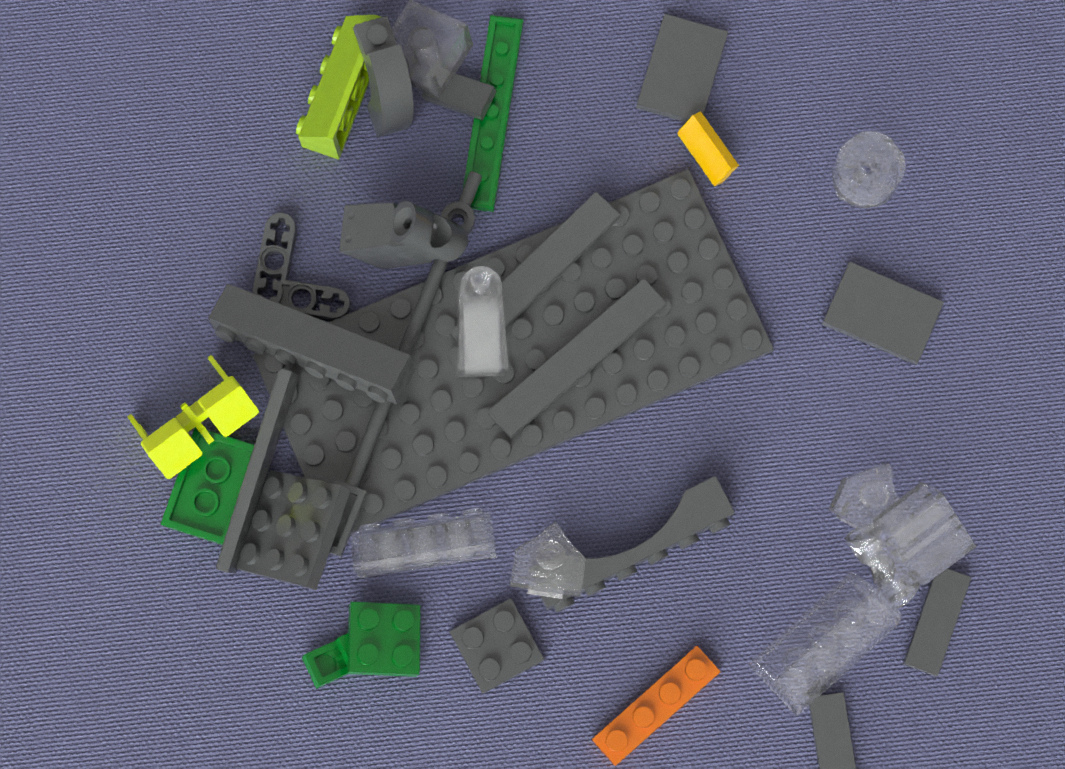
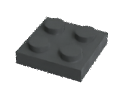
M511 598L449 631L482 694L545 661Z

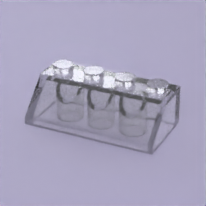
M472 508L462 511L463 516L449 518L448 513H439L428 516V521L414 523L413 518L393 521L394 526L380 528L379 524L359 526V532L351 533L353 569L359 578L497 558L490 512L483 513V508Z
M851 571L748 665L783 703L798 716L900 623L902 614L876 587Z

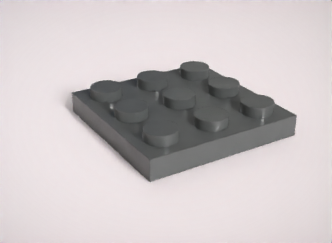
M270 470L236 569L317 590L351 489L339 484Z

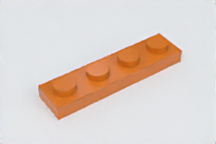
M696 646L600 731L592 741L611 763L616 766L721 671Z

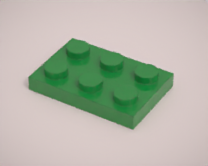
M195 427L191 438L202 451V456L178 473L160 525L223 545L254 445L231 437H224L212 431L208 432L214 441L208 444Z

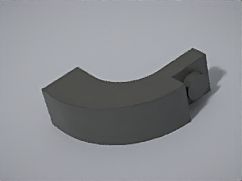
M384 16L355 24L353 30L366 65L371 88V99L367 109L377 138L409 129L414 116L412 86L401 44L397 45L388 17Z

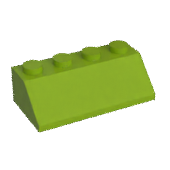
M375 14L346 16L343 25L336 27L332 37L333 50L330 56L326 55L320 67V74H322L318 86L314 85L309 94L308 104H310L307 116L302 115L297 124L296 134L299 135L298 138L303 148L338 160L340 159L370 83L353 28L355 24L381 18V16Z

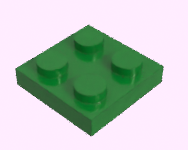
M350 602L347 674L417 677L420 672V605Z

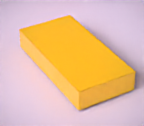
M702 112L692 115L677 132L714 187L722 184L739 166Z

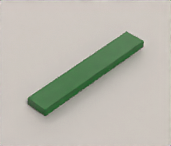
M490 15L480 82L494 86L497 92L484 119L474 118L463 188L471 171L482 175L481 182L471 204V208L474 210L494 212L523 19Z

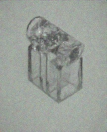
M473 267L465 273L460 283L457 296L456 378L505 376L508 371L502 297L503 287L501 278L490 267Z
M923 482L917 484L875 517L871 524H866L850 531L844 538L860 563L870 566L874 584L891 609H898L906 605L915 596L920 585L927 584L977 547L942 492Z

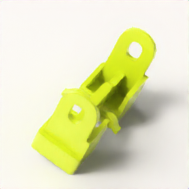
M212 355L208 356V360L224 381L191 406H188L186 402L180 406L183 411L175 418H172L151 435H148L132 414L127 416L143 439L141 446L167 479H171L202 456V451L188 434L190 430L196 427L208 444L214 441L201 423L209 417L220 433L227 437L259 413V410L233 376L228 377Z

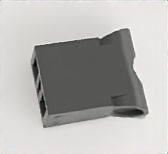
M403 201L398 205L395 203L345 205L339 252L380 269L431 263L433 259L445 262L453 261L463 254L468 244L467 233L461 225L410 201Z

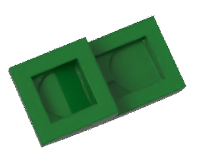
M348 633L338 637L336 641L308 652L301 657L316 689L348 675Z

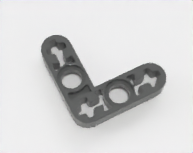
M276 213L271 215L267 219L264 228L252 293L263 297L260 295V292L267 291L269 281L267 278H262L263 275L271 278H281V281L273 279L272 289L277 296L271 297V301L321 320L333 321L349 314L351 302L343 290L288 280L297 237V227L293 218L288 214ZM281 222H285L287 229H289V232H283L281 238L282 245L287 246V249L276 245L278 237L273 227H279ZM273 253L281 254L284 257V264L278 270H271L266 267V259ZM299 291H306L311 295V302L305 308L295 307L292 303L294 295ZM317 294H322L321 299L323 302H333L334 297H339L344 307H339L336 313H332L330 306L319 304L320 311H315L318 305Z

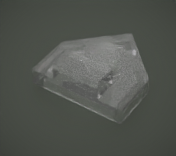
M884 463L842 478L828 509L836 514V518L862 533H870L882 541L888 542L903 512L900 497H897L892 478L894 476L890 463Z
M554 522L544 529V532L516 548L510 587L528 589L527 594L562 599L563 594L581 597L586 559L564 535V531Z

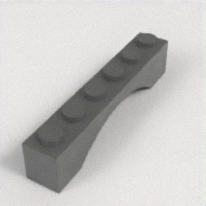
M714 476L684 491L678 507L667 523L650 539L637 547L617 555L601 558H575L559 554L529 569L528 574L546 610L549 611L555 608L558 613L574 605L575 601L573 598L585 592L590 597L607 588L604 582L616 576L619 581H622L638 572L636 566L646 561L651 566L664 560L669 556L667 553L669 549L679 545L681 550L700 541L697 535L709 529L712 534H715L731 525L729 519L734 516L735 512L717 477Z

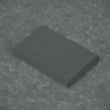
M664 14L636 108L682 122H687L692 115L698 112H702L704 115L728 31Z
M849 261L822 325L917 365L944 302Z

